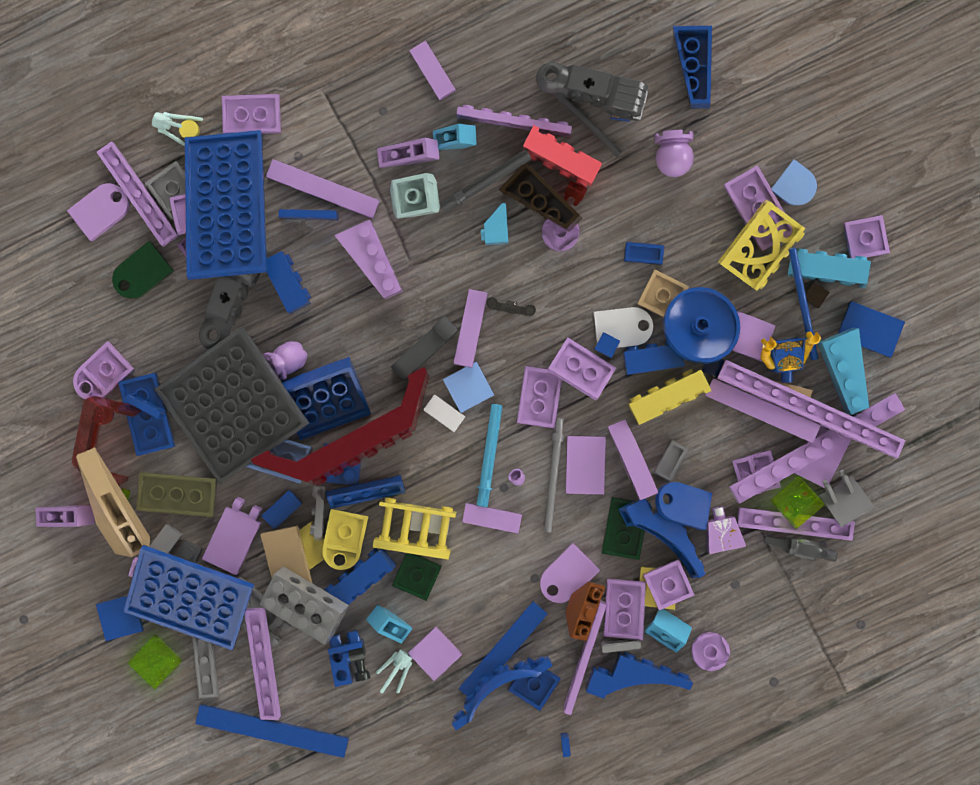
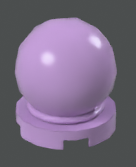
M683 130L663 131L662 136L656 133L654 135L655 143L660 145L655 157L658 169L661 173L670 177L684 175L693 165V149L688 144L694 140L693 132L688 131V134H683Z

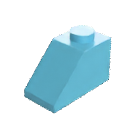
M455 124L434 130L433 139L438 141V150L463 149L477 145L476 127L473 125Z
M502 203L484 223V229H481V241L485 240V245L508 244L506 203Z
M378 604L366 619L377 633L401 644L413 629L390 610Z

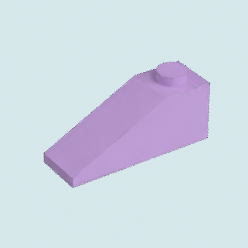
M421 138L377 148L379 168L439 160L438 141L429 138Z
M91 505L35 508L36 527H79L95 524Z

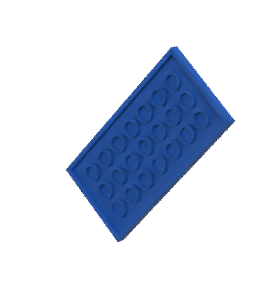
M261 130L185 137L186 269L188 280L267 272L263 140Z

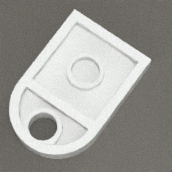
M631 307L593 312L597 343L603 332L620 340L617 348L641 345L652 335V318L641 308ZM639 321H647L649 327L646 331H641L638 328Z

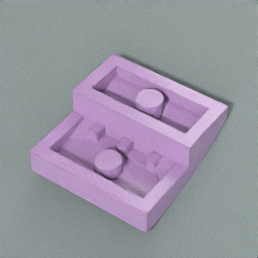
M737 311L740 319V335L732 351L762 362L760 359L763 346L761 339L765 338L766 341H769V337H772L775 325Z
M767 450L733 460L737 480L740 481L774 461L772 451ZM780 481L760 493L781 488Z

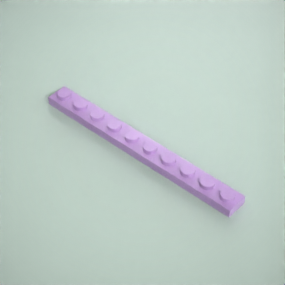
M728 360L724 361L717 379L895 459L899 457L906 441Z
M896 393L853 417L876 427L901 413L905 408ZM830 429L817 436L813 443L807 442L734 483L729 488L738 504L853 439Z

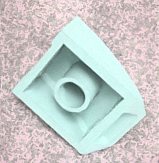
M424 173L391 181L390 194L393 213L396 219L439 212L440 204L437 181L433 174Z

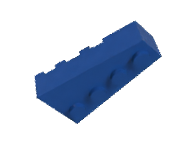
M712 25L673 26V35L690 108L708 109L711 103Z
M374 548L367 554L369 556L368 559L364 562L359 560L352 566L354 568L349 574L347 571L337 578L339 582L333 586L331 583L324 591L349 605L358 595L360 596L367 591L373 583L376 584L386 573H390L397 564L385 549L378 550Z

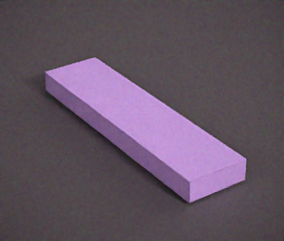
M472 289L468 291L454 359L455 365L473 367L488 295L487 292Z

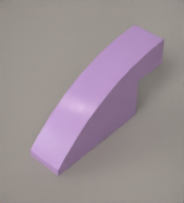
M626 420L608 426L610 435L627 476L634 486L638 499L642 500L657 494L658 490Z

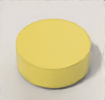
M192 120L183 121L181 123L182 127L179 128L183 138L195 137L200 133L199 126Z

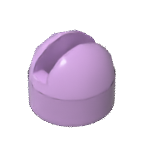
M514 469L509 473L508 478L512 484L520 486L525 482V475L520 469Z

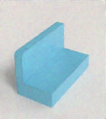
M662 609L657 611L654 620L646 627L645 633L677 653L686 644L692 627Z

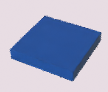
M128 595L96 604L105 641L144 631L141 618L123 612Z
M528 657L527 660L533 666L534 660ZM547 669L538 677H524L513 680L508 691L541 711L561 678Z

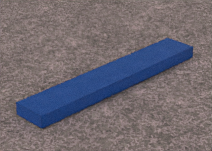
M532 601L460 685L459 690L466 696L472 693L477 694L475 690L477 681L483 676L489 677L492 675V671L498 666H504L548 613Z

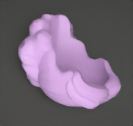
M296 341L285 342V344L277 347L273 353L266 352L263 354L279 380L286 379L287 374L302 368L308 357L306 351L303 350V346Z

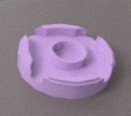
M546 219L542 227L544 243L555 251H566L572 248L579 237L578 224L568 232Z
M706 632L696 637L692 643L691 654L697 666L707 671H715L725 666L730 656V649L724 637L718 633Z

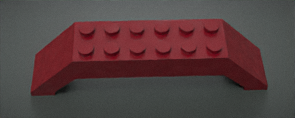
M423 367L407 376L409 383L401 406L306 457L293 461L278 457L276 453L267 450L252 458V463L313 485L316 484L318 486L325 483L327 477L331 475L334 477L344 472V468L360 464L361 459L364 457L371 458L378 454L377 450L383 447L388 449L395 445L394 441L400 438L405 440L413 435L411 432L416 429L430 377L428 372Z

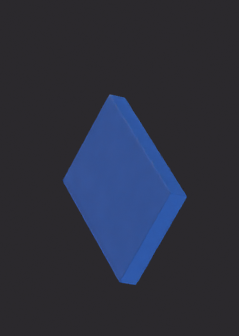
M850 301L838 333L850 328H859L861 347L891 358L905 321Z

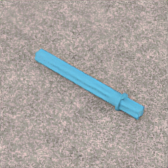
M499 404L491 405L480 485L477 486L479 488L478 506L488 507L490 490H492L491 482L503 408Z

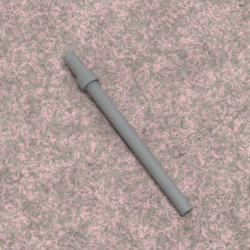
M556 418L555 433L552 434L554 443L544 532L549 533L552 532L561 442L564 439V434H562L564 418Z

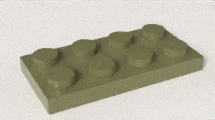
M139 472L136 510L214 517L217 479Z

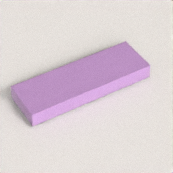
M426 41L409 50L439 101L456 91Z
M466 503L462 522L519 533L522 514Z

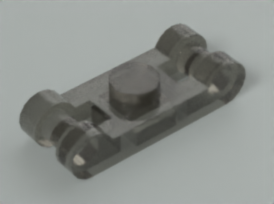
M490 297L486 302L490 310L528 317L533 316L536 312V308L532 304L522 307L517 306L518 302L506 300V303H500L494 297Z

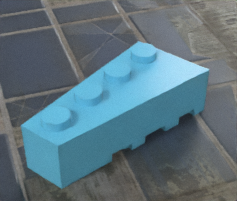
M850 328L821 340L818 346L845 413L852 415L869 408L859 328Z

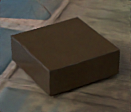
M812 282L805 292L807 302L816 308H820L830 293L815 282Z

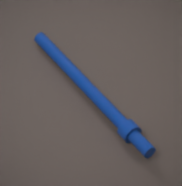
M796 247L789 248L805 334L810 331L814 336ZM814 344L810 351L811 360L819 359L816 348L817 344Z

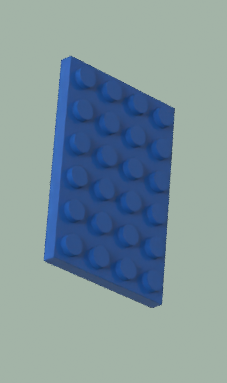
M143 545L139 552L123 612L233 651L254 584Z

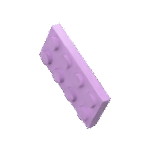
M758 165L723 185L745 225L765 199L784 212ZM772 210L768 213L775 224L783 220L782 217ZM782 224L777 228L778 231L781 229L787 230L783 232L785 238L792 233V227L789 224ZM760 225L758 227V232L764 233L769 228L767 227L764 230V226ZM771 233L760 238L752 236L761 252L772 246Z

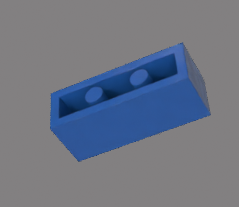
M281 251L267 258V274L285 309L289 314H292L311 304L309 300L311 295L307 288L303 289L300 283L303 280L299 272H294L291 266L294 262L290 255H286Z
M665 342V346L657 347V343L648 344L646 349L640 350L638 346L627 347V351L622 352L626 375L685 366L684 359L674 352L668 342Z

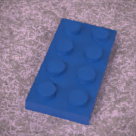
M157 373L118 382L136 456L176 447L165 404L155 391V388L160 385ZM126 394H134L159 407L166 413L163 418L157 419L124 401Z

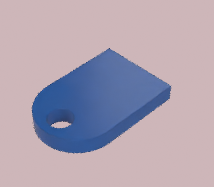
M671 482L659 488L655 504L659 514L664 519L704 531L707 529L712 493L679 482ZM664 494H666L669 497L668 504H665L663 502Z

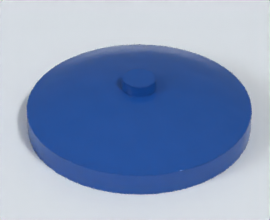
M695 287L679 293L670 302L664 314L663 330L668 344L680 357L693 363L709 364L721 360L733 350L740 335V319L734 305L723 294L710 288Z

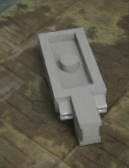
M314 486L312 492L316 505H312V516H315V524L311 523L310 534L314 535L315 541L323 540L325 486Z

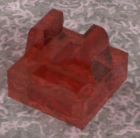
M570 181L564 192V200L567 202L569 197L575 198L573 205L577 206L582 201L588 188Z

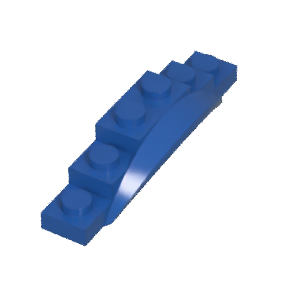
M541 656L533 662V666H531L528 660L525 662L519 661L513 666V670L510 669L508 664L504 667L500 665L492 671L493 674L489 677L483 676L480 678L475 687L477 694L472 693L465 698L464 709L466 711L460 710L453 716L452 725L455 730L472 721L480 703L493 690L515 679L538 677L553 666L551 659L548 656L545 658Z

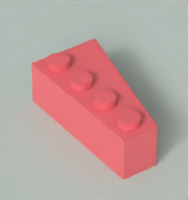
M533 125L523 145V150H527L530 153L531 161L535 162V160L542 162L543 167L549 170L554 168L560 171L559 174L567 179L572 177L577 180V184L583 187L587 185L591 187L602 163L582 151L575 153V149L566 142L559 144L555 136L549 133L541 134L538 132L540 128Z

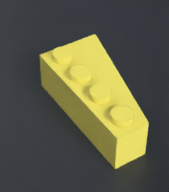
M689 369L682 373L683 377L677 380L673 377L665 381V386L661 388L655 386L647 390L649 394L643 397L639 394L630 398L631 402L627 405L637 425L662 415L664 411H670L680 406L683 402L686 403L696 399L701 393L706 394L712 391L702 370L693 371Z

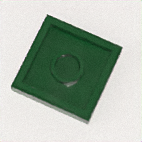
M406 553L392 586L427 601L442 565L420 555Z

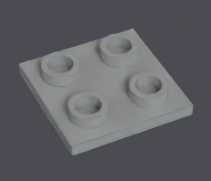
M842 469L839 471L842 483L832 488L826 479L823 480L822 483L826 492L819 495L840 527L847 525L875 508L854 477L848 478Z

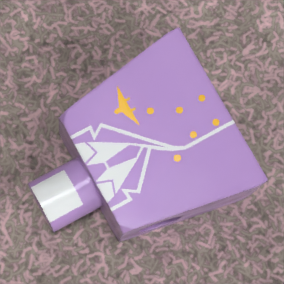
M724 507L712 508L714 519L708 520L706 529L707 552L712 554L746 547L735 517H725Z

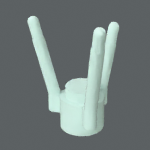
M156 112L152 119V126L158 128V132L185 146L183 140L167 131L171 126L182 127L181 124L173 122L171 118L203 121V118Z
M399 650L398 653L395 651L392 657L376 671L379 674L393 661V664L396 666L380 690L381 694L384 693L398 670L405 668L396 693L400 692L408 670L412 665V657L405 651Z

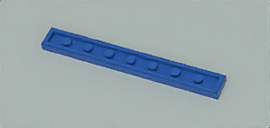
M204 704L199 705L195 723L342 758L345 757L349 737L274 720H261L257 716Z

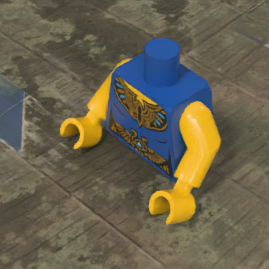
M807 332L806 340L805 338L797 337L774 340L770 336L769 341H766L763 338L761 339L763 346L760 359L770 372H781L782 383L793 382L792 371L803 369V365L814 344L820 342L821 337L818 332L814 336L812 332Z

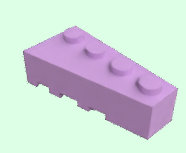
M367 220L335 235L384 299L403 292L371 220Z

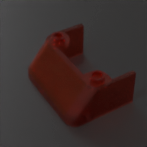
M91 396L85 399L72 456L73 466L81 473L76 456L96 448L100 425L110 423L114 418L115 412L133 417L141 413V409L130 404L99 396ZM110 472L118 486L128 481L127 476Z

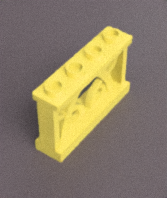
M765 199L719 259L718 263L758 291L759 288L762 289L767 284L768 276L778 270L780 267L779 262L782 258H786L789 255L788 249L795 242H799L805 234L803 232L805 228ZM772 210L782 217L783 220L775 224L768 213ZM782 224H789L792 227V233L789 237L785 238L783 232L787 230L781 229L778 231L777 228ZM760 225L764 226V230L767 227L769 228L764 233L758 232V227ZM771 233L772 253L752 258L754 247L749 238L751 236L765 237ZM745 246L749 247L748 257H745L747 252L742 253V248ZM732 261L744 264L742 274L729 264ZM769 262V264L765 268L763 264ZM748 265H752L751 271L753 274L755 269H760V275L757 278L751 279L748 277Z

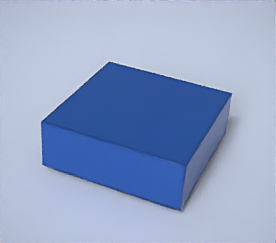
M603 332L594 350L612 358L620 340Z
M561 733L563 757H570L569 735Z

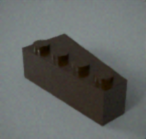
M528 163L523 164L498 189L504 195L568 232L583 219Z

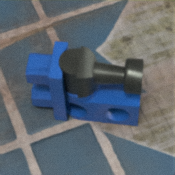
M358 630L347 632L348 642L342 643L340 634L334 635L329 640L330 647L327 650L335 687L351 684L354 681L350 663L355 662L358 671L355 673L356 682L371 678L370 672L365 670L364 639L360 638Z

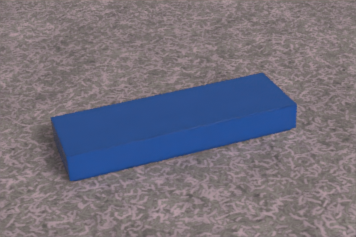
M280 209L278 212V217L281 219L339 221V214L335 210Z

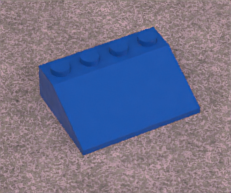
M350 357L281 382L309 422L308 425L296 432L300 440L371 414Z

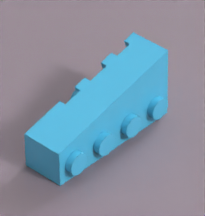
M797 249L803 279L815 280L820 278V281L835 283L836 280L846 286L858 283L860 284L859 288L866 289L871 264L867 257L855 256V259L847 258L846 254L837 253L835 256H829L827 252L816 251L813 254L808 253L806 249ZM790 260L788 276L794 277Z

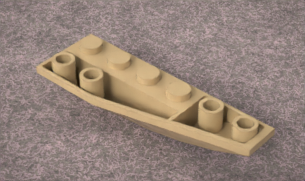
M96 448L78 454L76 458L96 525L114 553L133 557L139 554L143 545L150 547L149 534Z

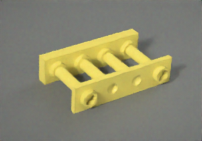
M385 497V500L380 501L379 506L385 507L382 533L374 539L373 548L449 560L451 549L447 548L446 539L450 517L455 518L457 514L456 511H453V508L442 506V509L400 503L396 502L395 498ZM393 508L404 510L401 535L398 540H392L389 536ZM412 511L423 513L420 538L417 543H410L408 539ZM431 514L442 516L439 540L436 547L429 546L427 542Z

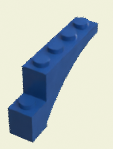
M636 499L619 509L626 526L638 527L662 541L679 558L691 578H700L706 575L704 565L698 559L695 553V546L690 542L687 530L682 524L664 519L658 510L652 512L651 504L646 499Z
M625 651L624 654L618 653L611 673L605 667H593L585 690L587 693L605 699L606 695L614 691L635 685L667 684L691 690L693 682L689 675L683 672L676 674L671 672L672 669L667 666H655L651 660L646 658L639 660L635 658L634 654Z

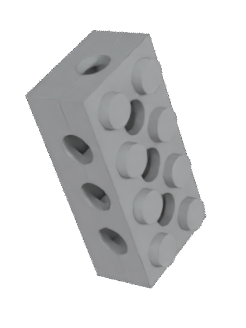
M284 566L274 573L259 606L324 645L334 636L349 606Z

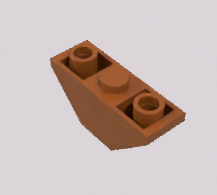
M587 582L571 594L565 612L571 638L587 641L605 589L604 585Z

